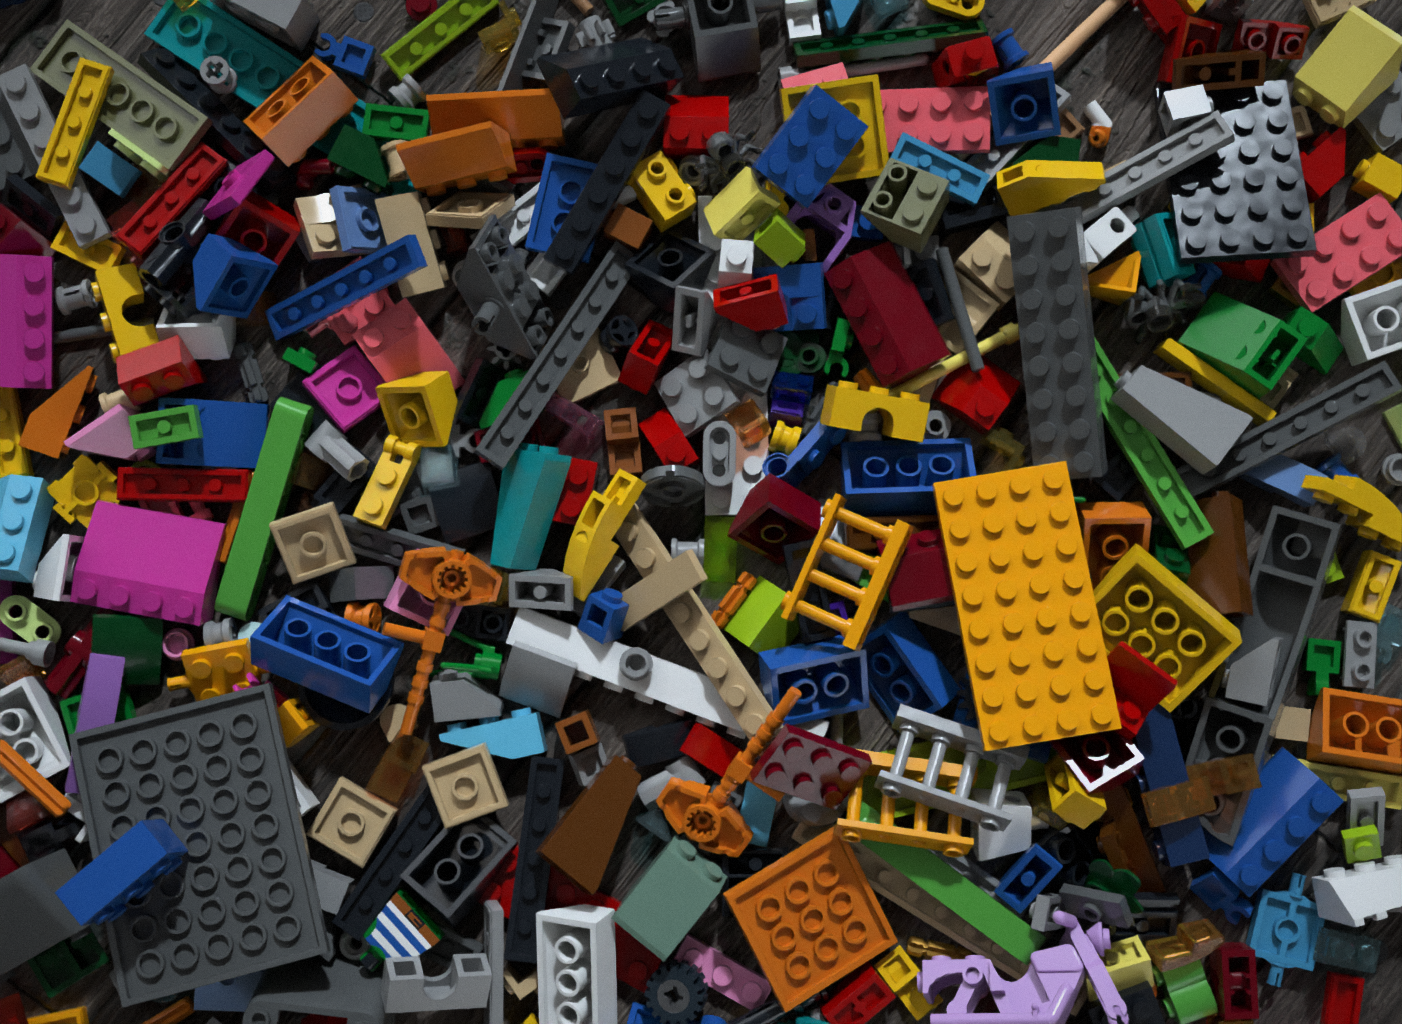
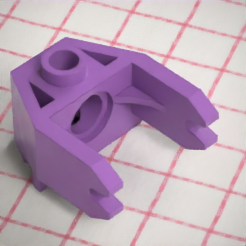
M830 183L822 188L808 209L801 208L795 203L786 216L794 224L798 219L806 217L836 238L834 248L823 262V273H826L833 267L848 246L852 236L856 201Z

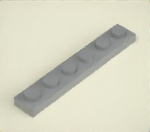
M23 64L1 74L0 87L38 165H40L56 120L30 67ZM78 169L71 190L48 183L78 246L82 250L113 236L80 169Z
M1217 110L1105 172L1106 183L1100 185L1097 189L1069 197L1060 204H1051L1039 209V212L1081 207L1084 224L1234 142V133Z

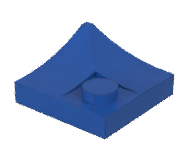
M823 262L786 265L783 268L780 266L753 268L754 279L777 274L787 305L788 324L781 325L773 329V331L827 328Z

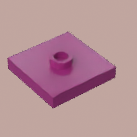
M265 149L238 165L224 178L222 187L202 213L210 220H214L241 205L272 164L274 156Z
M355 345L302 381L303 387L343 434L381 407L375 387L386 383Z

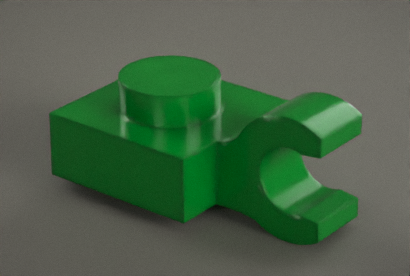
M838 318L836 321L829 357L823 369L824 375L828 376L830 367L835 364L839 365L842 369L841 379H845L849 372V365L843 358L844 349H851L854 331L849 330L850 323L846 319Z
M1308 638L1302 657V671L1311 672L1307 683V695L1318 696L1321 688H1329V674H1339L1341 641Z

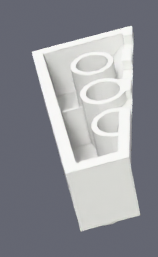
M1402 855L1384 857V862L1377 864L1374 861L1354 863V868L1345 870L1343 867L1328 868L1323 870L1324 875L1311 877L1320 918L1352 927H1359L1365 925L1364 919L1373 918V920L1378 921L1388 918L1387 912L1402 913Z

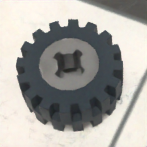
M677 959L671 960L669 963L665 962L647 981L646 986L648 987L645 990V997H648L646 1005L647 1008L652 1007L653 1012L651 1014L654 1018L657 1016L661 1017V1023L666 1024L668 1021L670 1024H687L690 1020H694L705 1006V1002L708 999V994L706 993L708 982L704 983L705 975L703 972L698 973L696 971L698 967L695 964L689 966L688 961L682 960L678 962Z

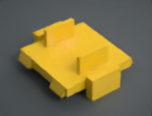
M81 454L72 463L74 467L61 480H55L46 489L59 502L53 507L56 512L70 524L77 519L88 529L96 501L120 502V500H116L117 483L115 481L118 474L104 461L96 464L87 455Z

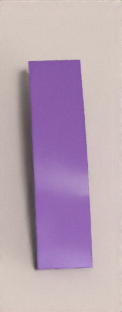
M90 653L77 714L75 733L115 723L125 657ZM71 751L65 792L80 794Z

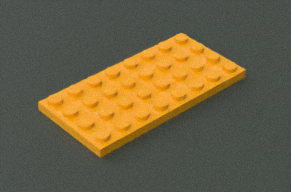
M1066 461L933 483L932 489L983 752L1121 729Z

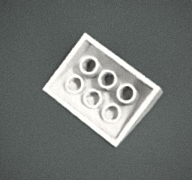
M41 675L23 677L0 690V740L6 741L45 779H48L68 768L71 756L56 704ZM0 766L1 804L24 792L26 789Z

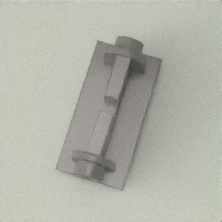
M1346 620L1345 627H1342V630L1345 631L1342 676H1340L1342 686L1374 689L1378 623Z

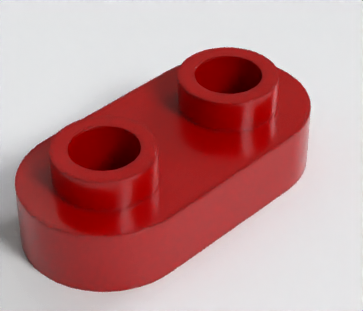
M542 147L512 148L517 172L508 173L506 180L513 184L540 182L546 154L550 152ZM541 159L543 162L540 164H535L532 162V160Z

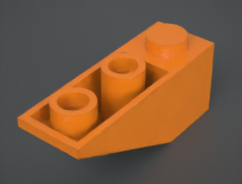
M87 366L29 415L18 443L19 446L57 459L60 458L61 453L68 455L70 448L65 445L64 441L72 436L69 435L73 422L77 424L81 422L86 406L81 405L82 398L85 392L92 393L98 376L92 374L94 367Z

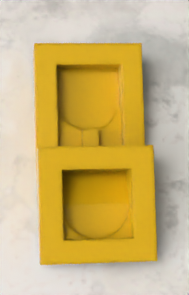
M901 945L897 946L874 965L917 1021H920L944 1001L938 993L935 996L934 1003L928 1004L923 993L918 992L917 972L922 971Z

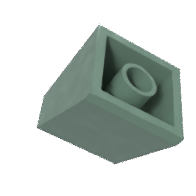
M675 835L631 886L611 919L664 962L719 894L728 876L722 872L717 864L708 861L698 853L690 842Z

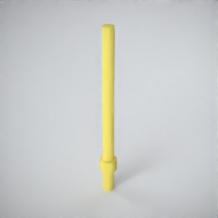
M1010 322L999 328L998 333L977 343L981 356L1003 344L1010 345L1020 340L1018 322L1015 324ZM966 350L890 389L889 396L900 397L901 391L912 393L969 363ZM874 408L870 410L868 414H873L879 409Z

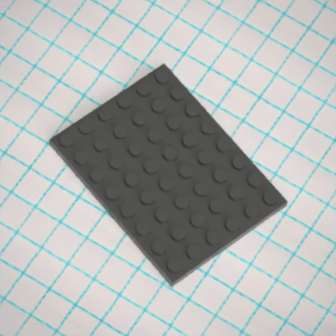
M267 683L68 735L93 860L141 820L164 819L188 849V852L180 857L183 862L178 868L168 875L160 874L152 881L155 886L147 894L139 899L134 896L125 904L127 910L112 922L105 921L122 1008L331 951L273 684Z

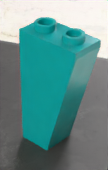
M529 443L519 444L518 449L515 450L502 470L490 564L508 569L536 570L567 477L572 456L559 455V448Z

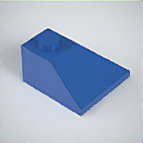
M1052 62L1017 68L987 80L996 146L1061 135Z
M208 233L193 259L196 308L202 312L247 319L278 265L232 238Z

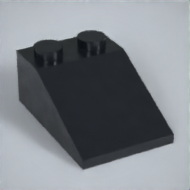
M483 815L448 829L444 827L399 877L412 894L455 929L478 903L518 842L489 817Z

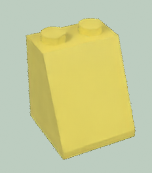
M1353 5L1295 75L1292 95L1301 105L1309 106L1318 112L1327 123L1335 124L1339 128L1341 126L1345 128L1398 78L1402 62V36Z

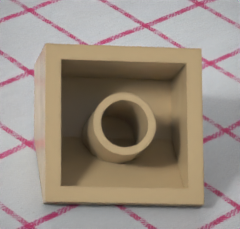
M997 221L958 258L953 266L954 269L998 302L1000 307L997 310L999 311L1015 295L1008 230Z

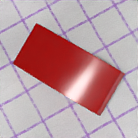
M1239 18L1231 50L1248 49L1266 52V55L1271 59L1302 60L1310 28L1305 25L1287 22Z

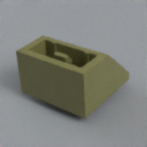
M890 157L865 201L861 214L891 242L921 253L949 202L950 180Z

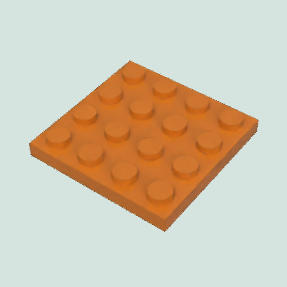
M834 826L723 893L781 1009L785 1013L898 942L849 842L842 840L841 836L833 835Z

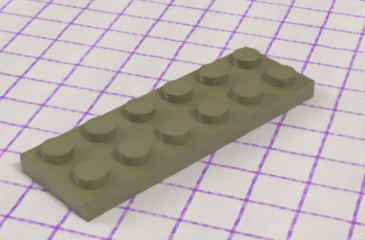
M68 19L30 67L33 74L64 96H66L80 57L112 67L115 72L97 119L110 129L113 128L172 173L189 156L213 124L207 116Z

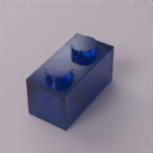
M775 371L772 377L769 399L809 405L814 376Z

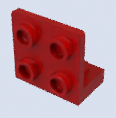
M1121 641L1107 655L1122 727L1121 729H1115V731L1130 741L1137 735L1148 713L1175 689L1178 681Z

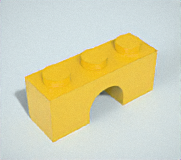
M135 263L96 270L95 282L90 283L95 302L101 301L105 313L99 314L105 333L111 332L114 343L109 344L113 362L116 363V357L159 342L154 324L135 326L128 323L122 315L128 307L144 303V291Z
M839 380L838 386L827 384L820 419L821 424L861 431L862 421L866 413L877 408L883 416L881 434L923 443L930 403L919 401V394L901 391L900 397L889 396L890 389L870 386L869 392L857 390L859 383Z

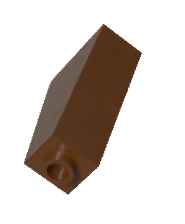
M1228 491L1212 492L1209 494V498L1198 499L1197 505L1214 533L1188 548L1191 575L1186 585L1226 619L1253 616L1242 500L1231 495Z
M614 755L607 759L535 851L536 854L586 895H594L599 887L642 777L635 771L637 768L635 763L623 755L621 757Z

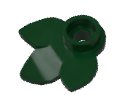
M817 329L795 330V332L776 331L787 337L788 340L773 376L784 380H791L801 373L808 375L816 374L824 368L827 357L824 349L819 345L820 335ZM807 354H815L814 360L810 362L804 360Z
M1096 859L1089 865L1090 874L1085 879L1086 885L1084 887L1125 895L1131 913L1139 914L1144 911L1142 905L1134 896L1141 887V881L1138 876L1126 869H1113L1105 859Z

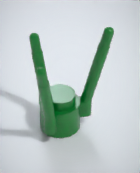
M452 629L450 632L451 636L483 652L482 654H475L473 665L442 662L440 667L457 670L458 673L467 672L474 678L497 680L502 654L494 653L496 646L484 644ZM433 670L429 677L438 675V672L442 670Z

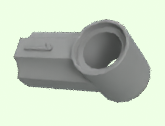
M326 419L304 443L312 453L325 463L328 462L342 477L350 482L360 479L367 471L370 461L346 441L348 438Z
M684 755L665 766V770L651 776L638 785L637 792L649 812L659 807L656 799L671 777L680 778L684 781L691 780L702 784L706 783L695 760Z

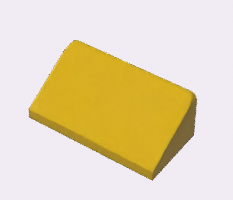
M1373 550L1363 551L1343 601L1341 611L1380 623L1402 562Z

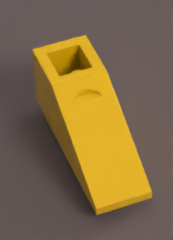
M1025 160L996 172L997 190L1010 216L1035 213L1037 210L1051 204H1060L1069 197L1079 193L1091 192L1106 183L1102 162Z

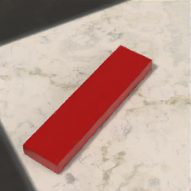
M201 141L115 235L117 241L144 260L160 242L158 236L161 229L170 222L179 221L194 202L202 196L229 166L228 161Z
M118 467L116 500L245 503L251 484L252 471L248 469Z

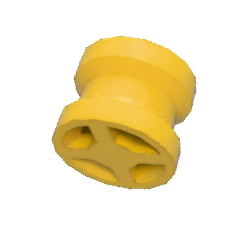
M778 420L768 451L775 452L778 450L789 456L797 446L802 428L798 426L791 428L786 426L783 421Z

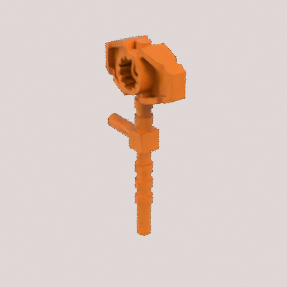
M445 546L405 551L398 573L399 578L429 599L435 600L434 612L429 620L430 626H424V630L385 622L382 630V635L420 643V647L423 649L421 658L417 662V672L413 676L412 689L407 697L408 703L400 728V733L405 735L413 734L420 706L424 702V692L428 688L430 681L428 678L433 671L435 654L441 653L446 636L442 629L445 628L447 622L446 615L451 608L450 602H455L456 606H468L496 601L503 579L497 571L469 552L464 554L463 551L458 549L447 551Z
M793 686L789 688L776 708L768 714L765 723L760 725L755 737H752L747 743V748L744 752L739 751L729 764L726 774L721 779V784L717 785L712 793L711 786L691 780L684 781L680 778H670L658 795L656 802L678 834L685 832V836L689 840L699 842V849L716 854H727L730 857L738 858L751 841L754 833L745 823L744 817L733 802L727 800L731 796L730 793L737 788L739 783L742 784L745 779L778 802L785 795L784 792L752 782L750 771L756 763L754 761L756 757L764 751L767 742L772 740L775 731L780 729L785 722V717L801 697L802 693L799 689Z

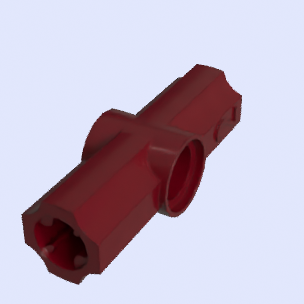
M100 607L96 614L125 613ZM93 617L84 630L78 631L67 642L64 648L65 655L44 681L50 691L65 699L71 698L85 680L91 653Z

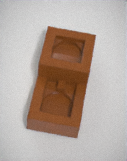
M636 407L604 410L611 480L619 468L635 477L642 476L643 468Z

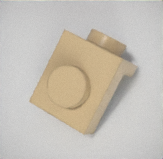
M511 962L506 964L503 968V985L511 995L515 993L519 1000L533 990L538 994L537 967L521 978Z

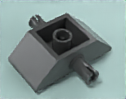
M682 0V6L654 10V20L657 23V31L682 26L688 29L698 82H705L761 72L759 29L756 14L782 11L783 0Z
M494 214L488 217L470 246L457 288L474 316L471 326L472 328L476 327L474 331L477 334L486 336L489 342L528 359H536L555 324L551 310L545 306L540 297L537 284L531 280L526 271L527 266L531 262V256L527 257L529 252L522 248H513L506 228L500 224Z

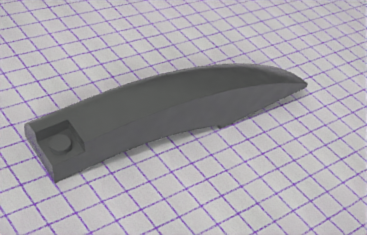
M1275 505L1272 507L1250 576L1253 616L1236 618L1234 626L1240 630L1242 644L1218 667L1211 689L1206 697L1185 764L1202 826L1213 836L1231 846H1234L1283 713L1343 528V524ZM1274 637L1283 638L1271 704L1262 706L1226 698V689L1221 687L1224 670L1230 669L1231 664Z

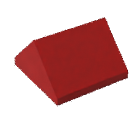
M1189 15L1172 16L1177 26L1168 32L1157 81L1172 84L1173 59L1216 52L1223 24Z

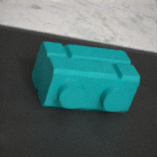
M1171 212L1154 214L1143 222L1134 225L1137 231L1132 235L1131 246L1134 252L1139 251L1141 255V276L1148 284L1149 289L1157 288L1156 282L1159 279L1163 280L1164 287H1168L1173 284L1176 278L1182 280L1196 273L1193 264L1179 265Z

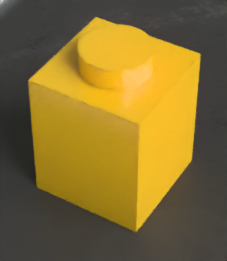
M1379 152L1368 160H1361L1353 172L1352 176L1356 179L1350 189L1368 199L1381 192L1390 204L1399 197L1402 191V165Z

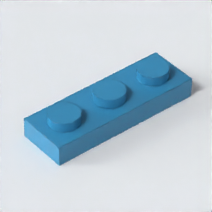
M904 132L901 134L891 155L893 159L950 180L949 195L972 207L977 204L990 177L989 174Z

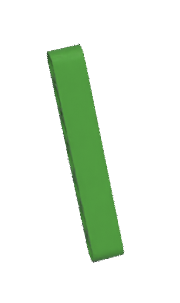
M280 397L274 406L214 606L216 612L248 622L255 611L275 545V539L269 524L270 522L282 519L305 447L304 443L307 440L314 416L313 406Z
M862 801L860 821L880 824L881 814ZM864 839L860 841L1028 966L1031 961V954L1038 951L1047 939L1036 929H1032L1031 925L930 850Z

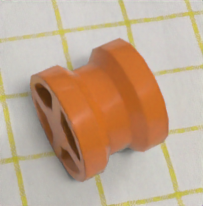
M351 601L346 606L344 619L378 632L382 620L381 607L378 603L362 605L358 601Z

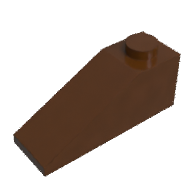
M1241 49L1217 51L1173 59L1172 90L1202 84L1205 91L1264 86L1266 52Z

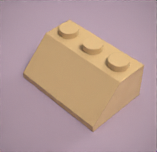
M415 191L375 199L387 245L406 235L416 234L428 265L398 281L402 298L446 288V280L451 278L446 261L440 262L437 252L438 248H442L437 229L431 230V227L427 226L425 215L432 210L428 197L422 198L421 192Z

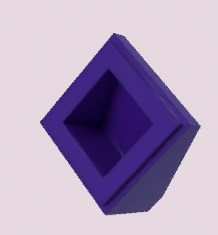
M775 387L768 425L775 427L777 421L780 420L788 427H800L806 392Z

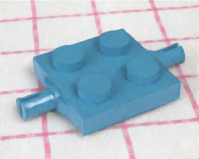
M1295 872L1291 873L1288 891L1276 892L1259 887L1246 939V945L1255 949L1256 957L1263 958L1271 963L1266 983L1281 987L1285 968L1298 967L1313 971L1325 919L1320 918L1318 915L1316 902L1302 896L1307 876Z

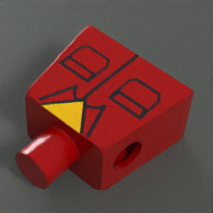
M984 36L948 46L931 65V70L937 88L985 85L987 80L997 77L999 66L990 36Z

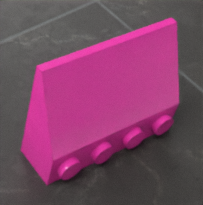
M0 254V387L52 389L54 387V257Z
M98 500L96 501L74 569L70 602L201 626L213 619L221 567L219 561L224 546L227 524Z

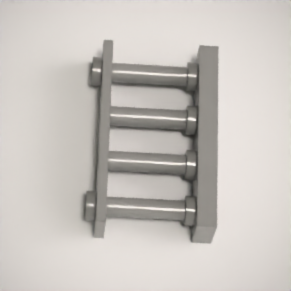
M900 704L891 727L899 730L901 733L890 772L880 770L874 788L880 789L884 795L892 798L903 797L977 822L983 829L997 832L1000 830L1004 832L1013 817V814L1001 810L1011 770L1019 771L1027 760L1030 747L1020 745L983 752L978 729ZM916 737L929 740L933 744L922 783L903 777L913 739ZM947 748L961 751L965 755L955 795L935 788ZM979 759L994 762L998 766L988 806L968 799Z

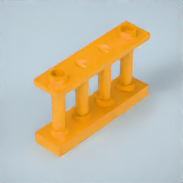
M835 493L833 499L829 498L822 509L821 517L824 520L792 592L787 591L781 602L780 609L784 610L781 617L794 621L797 613L841 632V636L845 638L842 645L855 651H860L914 527L897 519L895 526L890 524L887 527L844 509L847 499ZM837 521L883 539L882 543L886 544L881 557L876 556L873 558L831 540L830 537ZM824 551L869 570V575H872L868 587L859 589L816 570ZM810 582L855 601V605L859 608L854 619L849 618L845 620L803 601Z
M857 749L868 753L872 764L850 791L846 819H837L833 828V835L841 836L842 840L848 842H860L864 839L943 851V855L948 857H962L963 854H968L974 845V838L961 836L962 817L948 813L947 834L927 831L929 806L915 802L914 829L893 826L896 798L886 796L883 793L880 824L860 821L864 777H867V775L878 777L880 770L890 772L895 755ZM908 757L903 777L922 783L929 760ZM942 762L936 786L947 787V790L955 795L963 765ZM978 767L976 768V771H975V775H974V779H973V783H972L971 789H972V787L974 786L975 782L977 781Z

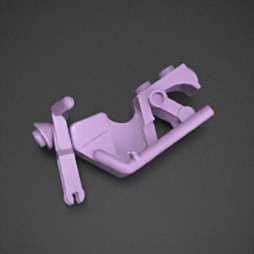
M1060 910L1055 911L1052 915L1053 921L1056 924L1065 926L1066 929L1059 941L1060 946L1033 952L1030 956L1031 964L1028 971L1021 979L1014 982L1005 981L1000 978L991 960L985 959L981 955L965 956V959H952L949 956L938 955L933 956L931 960H922V972H917V988L919 993H923L928 1004L934 1003L935 996L942 989L951 985L961 984L954 999L947 1006V1013L930 1014V1024H1065L1086 974L1107 1015L1108 1023L1117 1024V1016H1119L1124 1024H1129L1127 1006L1121 999L1104 963L1098 956V954L1105 956L1104 949H1111L1109 928H1103L1102 921H1099L1084 934L1076 916ZM990 989L1000 1013H974L980 999L984 998Z

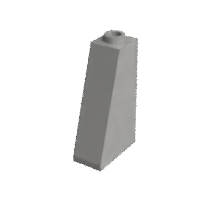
M1143 365L1139 366L1132 373L1126 370L1115 382L1114 386L1117 388V391L1110 398L1202 475L1215 468L1221 462L1253 419V417L1241 410Z

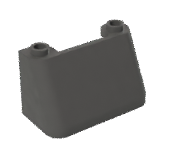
M65 848L22 866L0 879V984L16 975L14 969L20 966V964L69 937L73 943L92 932L89 927L92 924L81 926L55 894L59 888L77 874Z
M320 955L265 969L245 1010L242 1024H278L281 1010L347 1018V1024H395L396 1013L385 1014L380 991L385 962L374 972H371L362 964L361 960H350L345 956L336 955L328 962Z

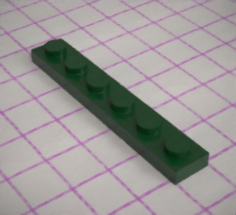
M982 18L797 41L793 42V54L798 68L816 69L821 65L843 62L846 65L852 61L864 59L879 61L888 56L910 57L915 53L927 51L942 53L948 46L988 36L989 32Z

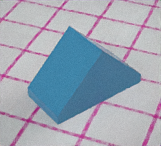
M98 141L78 167L82 172L123 199L142 174L141 171Z

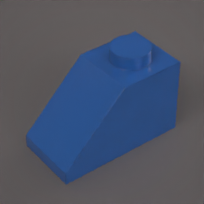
M1035 843L1006 871L994 892L1021 914L1037 894L1062 869L1063 865Z

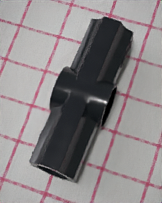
M198 198L179 221L170 222L159 232L158 238L161 243L140 266L138 271L143 280L150 283L153 287L162 289L181 265L192 263L200 249L201 241L220 220V217L210 220L202 213L209 204L207 199Z

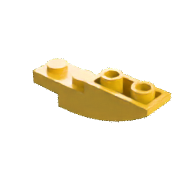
M620 468L603 495L593 490L583 507L569 541L563 573L573 577V596L583 602L593 590L596 582L619 548V545L611 540L646 486L645 482Z
M1305 475L1301 487L1314 493L1312 498L1319 502L1330 505L1332 503L1337 504V510L1348 515L1345 523L1358 529L1357 535L1370 540H1382V547L1401 552L1402 513L1383 493L1358 477L1335 475L1332 480L1328 477Z

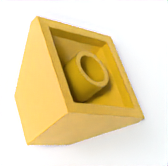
M449 371L421 372L375 387L390 435L401 438L402 442L406 444L413 442L421 445V447H444L448 444L458 402Z

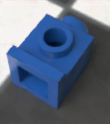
M605 588L604 590L588 595L577 629L601 644L622 638L623 631H621L629 604L622 600L623 595L621 592L612 588Z

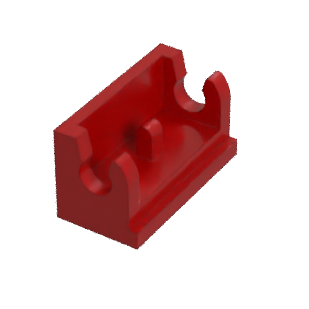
M867 961L827 993L829 1000L824 1002L821 999L817 1003L824 1017L831 1024H865L894 1000L896 996L885 980L879 976L872 964Z

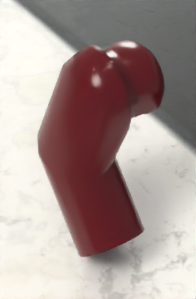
M308 158L303 160L295 172V178H297L296 187L300 190H311L314 186L313 181L317 176L334 174V167L327 158Z

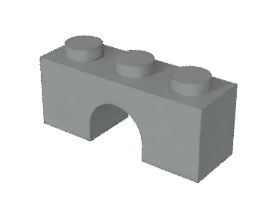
M486 953L453 954L449 969L435 977L424 976L419 956L385 958L380 989L385 1014L487 1007L492 973Z

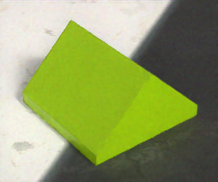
M759 575L755 586L751 591L748 590L746 593L747 597L733 616L730 615L729 621L723 628L757 654L758 652L789 646L799 633L796 616L794 621L781 617L784 610L780 609L786 592Z

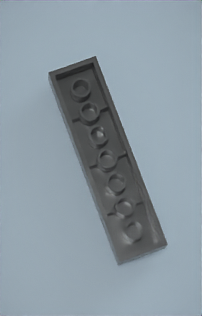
M1081 207L1007 217L1033 464L1037 466L1066 461L1070 479L1102 477L1107 472L1108 466Z

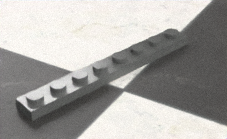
M615 241L474 453L500 470H503L629 281L631 275L625 269V263L635 253Z
M1384 360L1241 435L1221 462L1207 473L1202 475L1188 463L1176 469L1192 497L1196 499L1401 393L1402 386ZM1141 487L1158 518L1161 517L1145 488Z

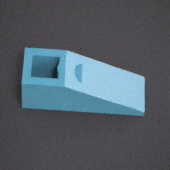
M530 707L511 711L512 717L499 720V716L479 718L480 725L467 727L466 721L447 725L448 732L439 734L440 741L466 748L486 742L490 754L509 759L539 754L548 750L540 711L531 713Z

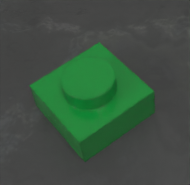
M287 347L282 356V359L310 375L323 367L316 362L318 356L303 347H300L298 352Z

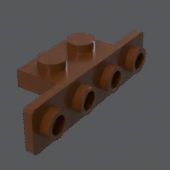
M1123 784L1110 791L1103 792L1107 810L1100 817V836L1096 837L1101 855H1107L1113 869H1126L1138 876L1141 881V887L1137 892H1167Z

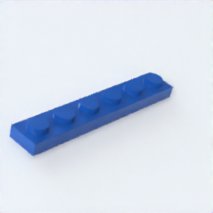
M416 234L400 238L265 310L264 312L276 341L285 340L427 267L428 265Z

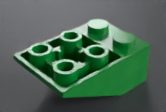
M1214 292L1177 343L1254 397L1260 399L1273 389L1308 338L1279 318Z

